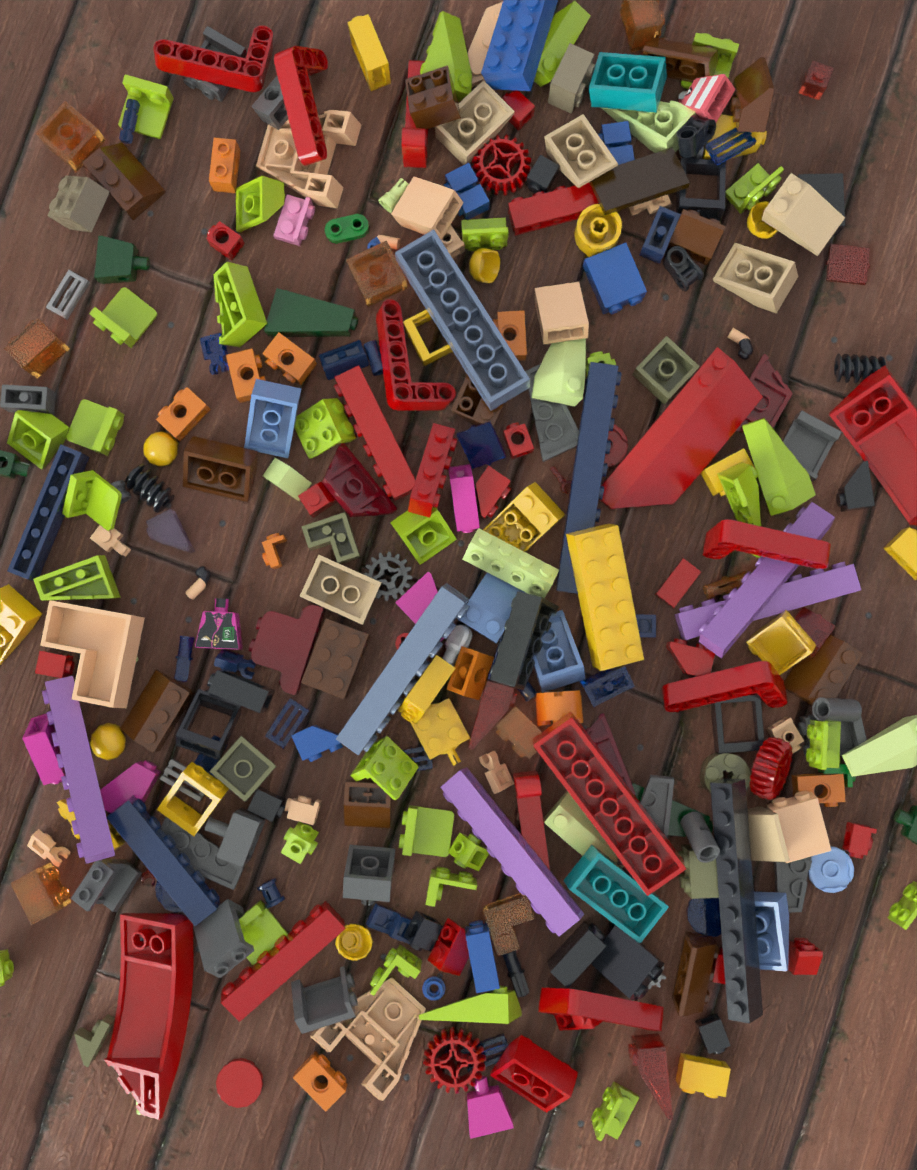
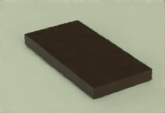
M673 147L620 164L589 182L604 215L689 188L690 185Z

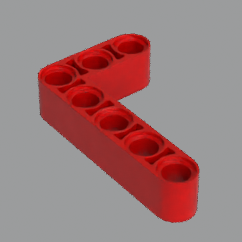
M257 26L253 30L246 58L161 39L155 42L153 48L155 65L164 72L244 91L259 92L264 86L273 52V32L267 26Z
M293 46L275 53L274 64L297 155L300 162L307 166L327 158V148L309 76L326 70L328 68V60L325 53L320 49Z
M409 60L408 78L420 75L421 66L425 61ZM407 97L405 127H402L404 167L426 168L428 129L416 128L409 112Z
M385 300L376 314V323L388 405L397 411L446 409L456 396L454 387L449 383L411 382L401 307L395 300ZM393 373L398 374L400 378L396 377ZM396 394L401 395L403 399L398 398ZM418 394L422 395L425 399L420 398Z
M722 520L706 532L703 556L710 559H722L736 550L806 567L825 569L828 568L831 544L826 541L735 520Z
M768 661L754 662L665 684L662 687L664 709L667 712H679L755 693L770 708L783 707L788 703L784 680Z
M536 770L513 773L521 835L550 870L540 800L542 792L539 774Z
M541 988L538 1012L577 1016L662 1032L664 1007L576 989Z

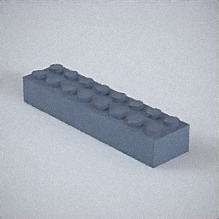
M435 230L396 251L395 256L398 266L490 411L530 388V378Z
M445 584L440 588L336 738L337 741L357 755L363 750L367 752L379 737L376 735V732L380 734L391 720L388 715L390 713L393 715L403 703L404 699L401 696L403 694L407 696L417 683L414 679L415 676L420 677L430 664L427 661L429 656L433 658L443 646V643L440 642L441 639L449 637L456 627L453 623L455 619L460 620L470 607L467 605L469 598L449 584Z

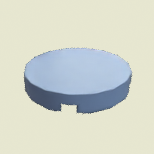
M830 846L831 851L811 856L812 863L808 871V878L818 889L824 892L836 893L844 890L849 882L852 881L854 866L852 859L845 851L835 846Z

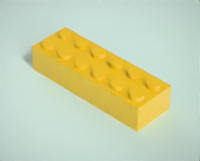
M605 524L567 533L566 537L592 666L603 671L644 660L618 525Z

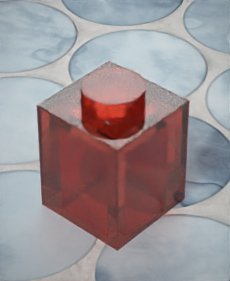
M812 61L805 73L798 93L819 100L827 88L834 68Z

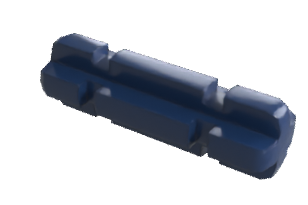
M128 99L125 108L127 110L124 112L121 126L123 130L120 131L119 136L121 142L131 144L134 135L132 133L135 131L138 117L136 113L139 112L140 104L134 99Z

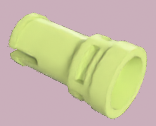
M400 178L393 188L378 200L381 206L392 213L409 184Z

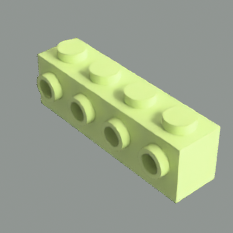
M479 528L462 559L528 594L544 599L559 572V569Z

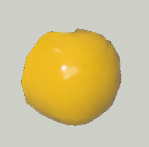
M767 201L756 203L751 208L747 218L749 231L761 239L771 238L778 232V230L761 220L763 212L769 204Z
M479 248L471 256L469 272L474 280L478 282L492 283L500 269L499 253L488 248Z
M164 431L152 433L144 442V456L153 465L159 467L169 465L178 455L179 443L171 433Z
M106 723L99 725L92 733L90 746L97 757L111 760L117 758L124 751L126 737L122 733L120 726Z
M358 924L345 925L346 929L336 937L335 945L338 953L352 961L365 958L371 951L373 943L369 930Z

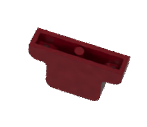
M316 605L303 607L299 619L269 611L263 617H259L256 630L259 631L256 639L253 638L249 646L251 659L256 664L280 671L281 676L278 685H281L282 690L292 695L299 694L302 685L301 681L312 654L326 610L325 608Z

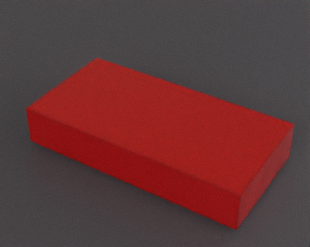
M684 558L681 559L655 595L674 608L701 571Z

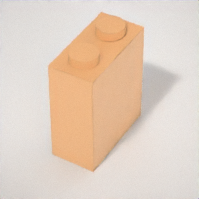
M413 177L391 215L402 227L424 235L435 230L440 240H442L463 205V201L453 189Z
M579 282L535 288V306L543 344L588 338L589 322Z
M800 791L793 797H779L774 799L772 803L766 804L767 809L777 813L790 859V861L785 863L831 851L819 801L812 792Z

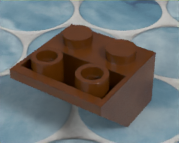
M448 65L405 79L409 112L416 128L429 129L461 119L459 102Z
M683 209L667 250L674 246L682 247L692 260L707 266L726 226L721 225V222L716 219H706L694 210L687 211Z
M467 375L451 411L470 424L493 433L505 403L490 411Z
M347 779L344 790V826L390 828L392 798L374 781L359 780L356 782L355 780Z

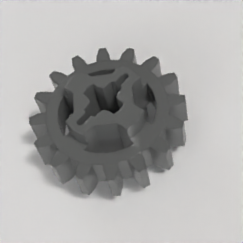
M391 552L387 553V557L379 553L378 560L373 557L371 558L372 566L366 564L365 567L369 570V573H364L363 575L381 582L389 590V592L379 589L376 595L377 599L384 595L385 601H388L390 596L397 600L398 593L401 595L405 594L404 587H411L407 580H413V576L407 573L412 569L411 567L405 568L406 559L399 561L400 554L393 558ZM388 562H394L401 568L394 569L389 567ZM380 565L381 569L378 575L373 577L376 567ZM386 571H389L390 574L394 573V576L391 577V582H388L386 579L382 580ZM403 576L401 585L396 588L395 584L398 578Z

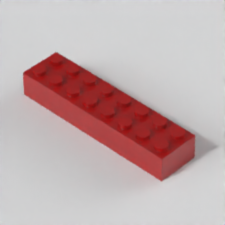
M571 711L533 738L534 748L647 896L686 870L682 857Z

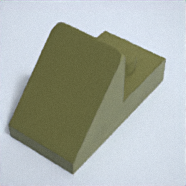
M109 1014L102 1020L98 1019L92 1032L80 1027L74 1033L83 1065L89 1067L97 1057L115 1021V1018Z

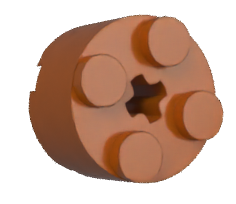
M580 690L536 693L537 726L551 725V720H553L554 724L570 711L580 723H583Z

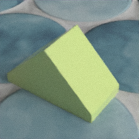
M277 458L272 461L262 475L299 502L298 495L308 490L312 485L309 480Z

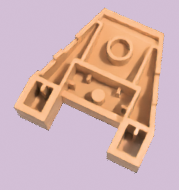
M328 110L324 111V114L318 115L327 148V158L304 166L298 158L289 120L279 130L268 125L256 167L276 180L284 182V185L303 197H310L316 205L338 208L344 187L332 175H328L336 144L356 146L361 129L360 122L348 111Z
M392 977L383 982L374 996L370 994L371 990L357 998L358 1006H355L356 1017L316 1029L310 1035L326 1052H331L345 1035L376 1065L361 1084L381 1101L387 1097L399 1081L405 1060H407L411 1044L421 1023L419 1015L426 1010Z

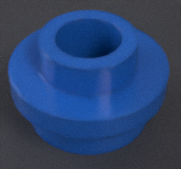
M436 976L427 978L422 987L424 996L433 1001L442 998L445 993L444 981ZM432 984H436L438 986V990L431 991L430 986Z

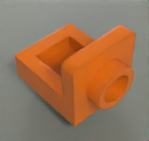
M275 533L267 536V540L262 542L265 550L262 553L266 566L270 565L274 570L283 567L275 545L287 541L285 535Z

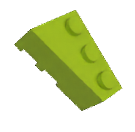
M226 262L213 274L215 299L220 305V315L217 316V321L221 324L222 328L219 344L240 348L267 324L248 267Z
M97 555L33 579L41 600L121 598L105 555Z

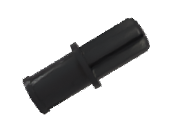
M516 949L505 951L502 953L509 972L507 976L511 978L516 996L524 997L529 994V988L523 974L525 969L521 968Z

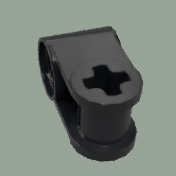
M692 115L683 127L677 131L680 155L685 158L697 155L702 147L714 136L716 121L713 119L704 120L700 119L698 115Z
M674 246L665 255L663 265L682 291L686 292L695 281L704 278L700 267L682 247ZM670 256H677L680 263H673Z

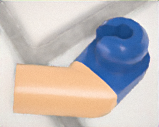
M378 235L368 243L367 249L371 254H378L386 248L398 250L400 238Z

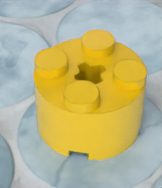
M594 204L584 209L578 218L575 228V241L578 248L588 257L616 247L622 228L619 214L614 212L604 215L600 204Z

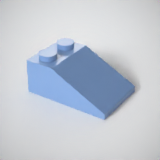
M256 379L251 395L244 448L274 456L289 457L301 388Z
M487 572L467 603L470 607L459 621L496 644L505 630V623L509 619L512 610L511 603L513 598L516 597L517 591L526 592Z
M563 610L557 611L556 614H551L549 622L552 625L549 632L544 631L542 635L543 646L541 651L533 656L535 661L533 668L542 693L585 679L584 666Z
M754 892L759 967L761 970L788 971L789 910L786 893Z

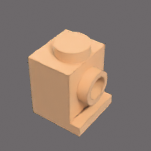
M450 225L441 241L454 259L465 251V244ZM448 236L451 238L448 242L443 240Z
M784 717L766 728L771 737L784 739L785 741V735L790 733L792 739L786 742H789L792 746L793 753L801 748L800 743L804 742L791 717Z
M300 795L298 799L288 798L285 806V811L288 812L287 818L314 825L322 800L317 799L315 803H312L311 798Z

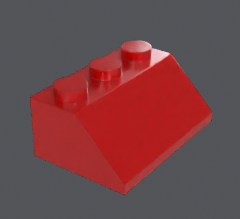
M523 1035L509 1043L490 1073V1076L546 1113L572 1096L578 1072L567 1063L560 1061L551 1055L549 1051L542 1049L533 1043L531 1039Z

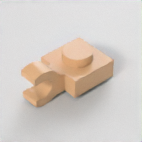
M665 195L629 207L632 216L641 213L645 209L648 210L650 215L657 212L660 206L669 208L672 203L669 196Z
M99 525L90 537V539L109 553L114 549L126 557L131 551L128 546L120 541L123 534L115 528L107 531Z
M495 751L479 757L480 763L489 770L485 772V775L494 794L514 784L506 764L500 765Z
M39 829L31 836L27 845L44 860L49 858L57 867L62 863L58 855H62L66 859L70 855V851L67 848L55 847L56 842L53 841L52 837Z

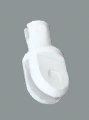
M461 624L457 625L444 644L446 651L442 659L453 667L461 646L468 648L473 635L469 627Z

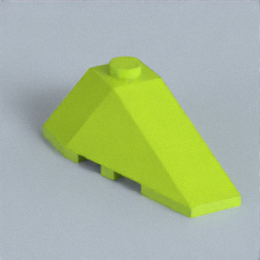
M765 418L742 425L771 516L792 510L816 495L809 473L802 467L795 455L786 447Z
M741 462L718 473L736 520L761 526L759 488L756 481L758 475L752 465ZM751 554V555H753V556H755V557H757V558H760V557H761V556H758V555Z
M500 986V989L486 991L428 1010L419 1015V1020L509 1024L522 1016V1010L515 990H507V986Z

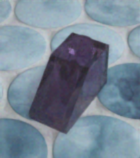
M169 509L146 521L148 525L146 531L152 541L155 540L158 543L185 552H195L175 511Z

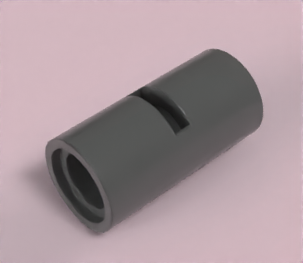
M821 697L814 701L812 712L819 721L856 722L861 717L862 708L855 699Z
M698 812L686 814L681 819L680 824L697 859L703 863L713 861L718 857L720 849L703 816Z

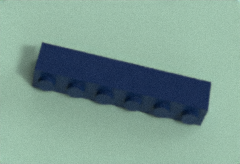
M60 444L9 565L8 572L32 581L40 576L65 517L62 511L70 476L84 472L89 456Z
M133 795L106 818L188 919L196 926L217 910L220 904V897L213 888L209 889L205 884L204 876L198 870L195 871L192 868L188 856L183 852L180 853L175 847L174 839L162 831L158 819L149 815L146 811L145 803L139 798L136 799Z

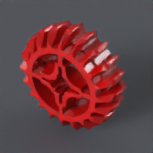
M499 134L496 135V140L490 138L489 143H485L483 149L478 150L477 156L472 158V163L474 164L472 169L476 173L477 179L480 180L479 184L482 187L487 185V193L494 189L496 196L499 194V191H503V194L506 196L509 189L512 193H515L516 186L522 188L523 181H527V174L531 171L529 166L531 158L527 157L529 155L528 149L523 150V142L516 144V137L511 141L508 140L509 136L507 134L504 136V139H500ZM492 154L493 161L484 168V161ZM519 163V170L511 177L510 169L514 167V164ZM494 176H499L502 179L494 178Z
M769 737L760 746L756 759L753 761L754 764L751 769L752 773L749 783L751 792L759 798L774 800L780 794V791L783 790V785L786 783L787 776H789L788 773L792 762L791 757L793 755L792 746L789 742H786L784 739Z
M451 1027L450 1034L443 1029L441 1036L435 1034L433 1036L434 1041L428 1042L427 1046L429 1049H426L424 1052L427 1058L424 1059L423 1064L429 1066L425 1073L427 1075L433 1074L430 1079L431 1083L438 1080L437 1088L441 1089L445 1085L447 1093L450 1092L451 1087L454 1088L456 1094L459 1093L460 1087L465 1092L468 1091V1084L475 1087V1079L481 1080L482 1073L480 1071H485L486 1065L483 1064L486 1061V1055L481 1054L484 1052V1046H477L479 1038L471 1040L472 1032H468L467 1036L463 1035V1028H460L459 1033H455V1028ZM450 1044L448 1053L436 1057L440 1048ZM458 1044L467 1048L469 1052L461 1051ZM453 1052L454 1057H456V1061H458L457 1067H455V1063L451 1059L453 1056ZM474 1064L467 1074L460 1076V1069L462 1067ZM440 1068L448 1069L451 1072V1076L444 1073Z

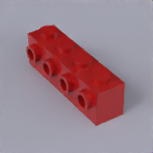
M433 423L410 496L408 512L430 518L433 507H438L441 494H438L439 488H444L446 475H443L444 470H449L452 460L449 454L450 451H455L457 439L454 438V428Z

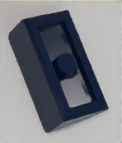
M360 340L319 354L328 380L334 379L336 376L358 365L360 369L369 366Z

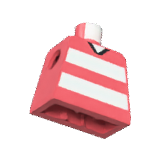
M725 74L696 78L688 91L680 93L679 103L695 111L700 119H713L717 122L733 95L735 88Z

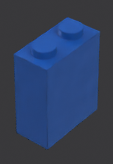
M627 243L584 260V271L603 314L608 312L614 314L621 311L625 305L630 304L634 306L643 301L642 298L645 297L647 290Z
M482 920L470 922V926L465 927L466 941L476 993L500 989L488 922L483 923Z

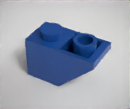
M317 725L291 735L302 761L309 759L312 762L322 757L321 752L327 749L333 752L343 747L342 743L336 740L339 735L338 733Z

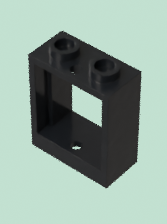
M694 157L681 158L680 163L685 174L717 176V200L686 198V189H683L676 193V213L681 214L683 209L687 211L694 210L706 219L721 220L725 210L726 161L696 159Z
M217 670L215 674L212 673L207 684L210 687L209 693L258 713L267 712L275 693L273 689L223 670Z
M198 689L176 734V745L219 761L241 715V705L211 694L208 690ZM201 706L231 716L220 741L190 731Z
M758 694L711 704L715 752L759 751L760 746L764 742L761 697ZM752 701L755 740L724 742L721 703Z

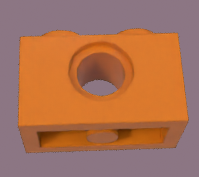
M213 139L209 183L214 191L236 193L241 150L234 139Z
M525 311L497 312V319H493L494 324L502 336L507 332L515 335L516 338L514 340L508 341L505 339L518 361L526 360Z
M279 332L262 353L266 359L265 363L275 371L278 368L284 372L282 376L292 384L296 381L302 385L317 365L313 357ZM286 357H294L292 364H283V360Z
M253 349L226 355L235 395L240 403L251 400L256 379L266 381L265 376H261L259 369L263 368L261 357L259 354L256 355ZM247 371L254 372V375L251 379H243V376Z
M188 387L184 390H179L173 398L174 401L169 406H164L159 411V417L156 419L180 442L211 410ZM182 408H186V415L182 418H178V411Z
M461 646L454 666L456 669L451 675L447 690L480 700L494 657Z
M813 773L791 775L793 796L800 791H808L814 794L815 787L821 785L823 791L817 798L819 803H824V807H836L838 802H846L843 774Z
M316 1051L295 1071L293 1079L325 1112L346 1092L348 1085L346 1077L340 1071H335L330 1066V1061L325 1055H319ZM323 1075L328 1079V1082L320 1083L316 1077Z

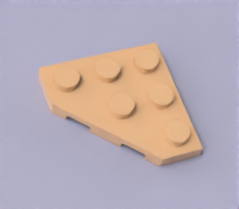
M503 2L486 8L467 53L472 72V87L479 85L483 80L485 81L481 71Z

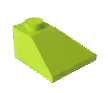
M260 176L236 188L237 232H242L267 221L284 205V182Z
M18 410L14 415L7 444L42 470L57 453L60 444H64L69 427L52 414Z
M433 508L430 518L408 512L407 510L390 522L419 565L457 540L437 508Z

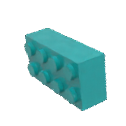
M593 845L589 847L563 880L570 891L638 943L644 940L669 908L654 892L647 896L631 874Z

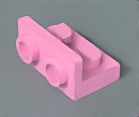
M287 194L275 229V239L297 246L301 245L302 240H305L308 234V227H306L308 220L313 218L315 206H313L310 197L306 196L304 200Z

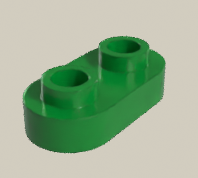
M361 214L332 219L325 226L327 239L335 244L363 238L369 231L368 220ZM356 222L361 223V226L358 228L354 227L353 225ZM334 227L340 228L338 232H332Z

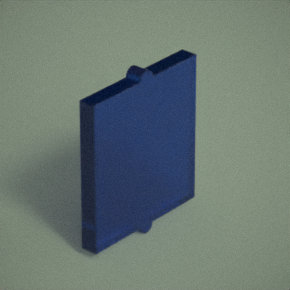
M491 421L478 426L472 425L471 428L456 434L472 469L486 464L491 465L494 461L506 458L504 449Z

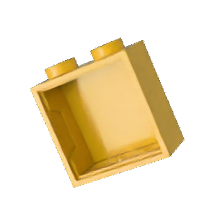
M787 610L753 633L746 642L749 650L762 661L770 662L779 675L811 654L816 646Z

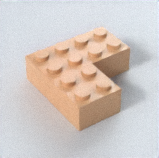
M49 601L40 646L81 653L72 700L112 708H127L144 617Z

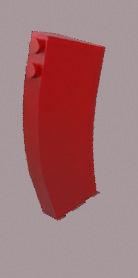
M718 347L709 355L601 485L604 486L603 498L600 500L610 509L663 504L672 505L678 500L763 398L733 359Z
M885 365L865 378L829 415L862 459L868 461L869 468L894 501L909 525L917 526V407Z
M176 913L120 914L121 970L119 995L107 1058L104 1060L109 1067L113 1066L119 1077L117 1080L127 1095L129 1093L133 1095L138 1103L135 1107L140 1114L160 1120L165 1112L186 1036L193 985V923L186 915Z

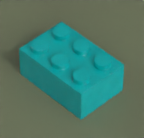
M599 52L589 85L591 107L657 112L667 78L666 57Z

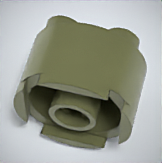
M715 752L706 757L701 765L700 782L710 794V783L720 780L723 777V771L729 773L727 775L729 779H745L746 790L750 785V769L747 763L737 755Z

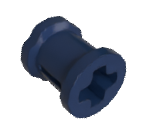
M276 878L257 887V890L261 891L267 903L265 905L267 909L285 900V897L281 896L275 884Z

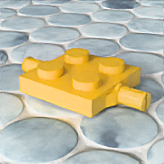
M449 698L437 704H430L418 723L416 724L412 721L410 724L429 760L438 755L447 754L454 766L461 762L455 749L461 743L470 739Z

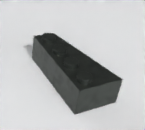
M517 591L516 597L513 598L511 603L510 617L504 626L505 633L503 639L498 645L496 662L491 668L490 680L524 690L535 665L533 656L541 651L543 646L542 635L544 631L549 632L552 625L549 622L552 613H557L559 606L542 597Z

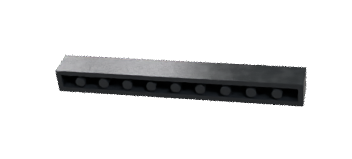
M724 778L711 782L710 787L714 840L720 849V853L716 858L727 1011L728 1020L750 1024L763 1015L746 783L745 779Z

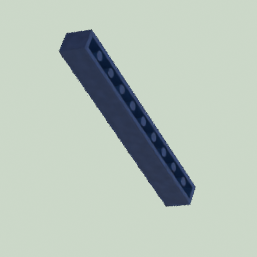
M590 362L556 582L557 591L578 594L566 534L592 528L595 522H599L601 509H598L597 505L598 499L602 500L604 486L600 485L602 477H606L608 464L604 463L605 454L610 453L611 441L607 440L608 432L613 431L615 418H611L612 408L616 409L618 395H614L615 386H619L621 381V372H618L617 365Z

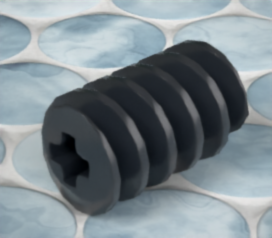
M838 353L834 363L836 382H840L842 376H844L846 383L850 381L851 377H853L854 383H858L860 377H862L863 381L885 366L886 360L883 356L877 359L876 356L868 358L866 355L859 357L853 354L850 357L849 354L841 356Z
M142 463L134 468L126 477V486L128 489H133L135 495H140L142 501H147V505L153 507L154 512L160 513L168 507L175 495H169L172 490L170 487L163 490L164 481L156 484L158 480L157 475L149 478L152 471L149 469L143 472L145 465Z

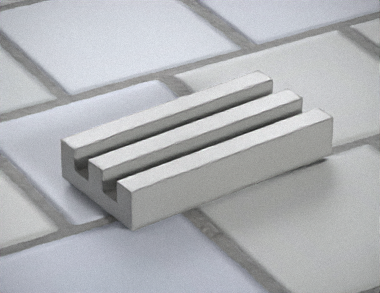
M68 270L46 308L68 320L90 282ZM72 278H75L70 288L66 291L64 298L62 299L58 308H55L56 304L58 303L62 294L66 290L70 281L72 280Z
M174 759L170 760L168 767H166L164 774L160 778V780L171 786L176 781L169 778V774L177 779L181 775L172 770V768L175 766L184 771L187 767ZM186 780L184 781V783H186V784H188L189 786H191V787L197 789L196 787H194L192 784H190V783L187 782ZM184 785L179 788L181 792L197 801H201L204 796L203 792L200 791L198 794Z

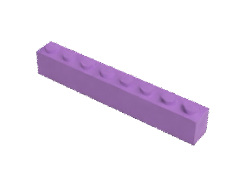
M811 502L807 508H801L796 515L797 520L795 523H789L783 532L821 540L831 528L835 517ZM761 556L755 564L757 568L752 573L750 571L747 572L743 577L741 587L739 589L734 588L728 595L727 599L729 601L725 606L721 604L713 614L714 619L710 623L706 621L700 628L699 642L722 659L797 569L798 564Z
M845 562L831 565L832 570L824 572V569L809 571L811 576L802 578L801 574L789 577V582L782 585L753 621L782 613L785 610L790 611L860 591L861 587L854 564L846 566ZM728 595L723 596L724 601L715 603V599L701 602L702 607L694 609L693 605L679 608L680 613L674 615L681 639L688 640L700 636V628L706 621L710 623L714 619L713 614L721 604L725 606L729 601L727 599Z
M69 676L45 682L46 690L42 691L44 703H50L51 711L47 712L49 725H55L56 732L51 733L54 747H60L61 754L56 755L59 768L64 767L66 775L61 776L63 788L70 791L71 797L66 799L69 813L73 811L75 813L76 820L71 821L74 835H80L81 843L76 844L79 858L85 857L87 864L113 857L115 852L80 703L77 700H72L75 684L74 678Z
M467 767L458 771L440 787L444 791L445 799L453 803L458 809L457 813L461 819L471 825L473 834L478 839H482L487 846L488 853L493 858L498 859L503 872L513 878L518 891L528 897L531 901V907L537 914L543 916L546 920V926L552 933H556L558 936L562 935L584 916L583 911Z

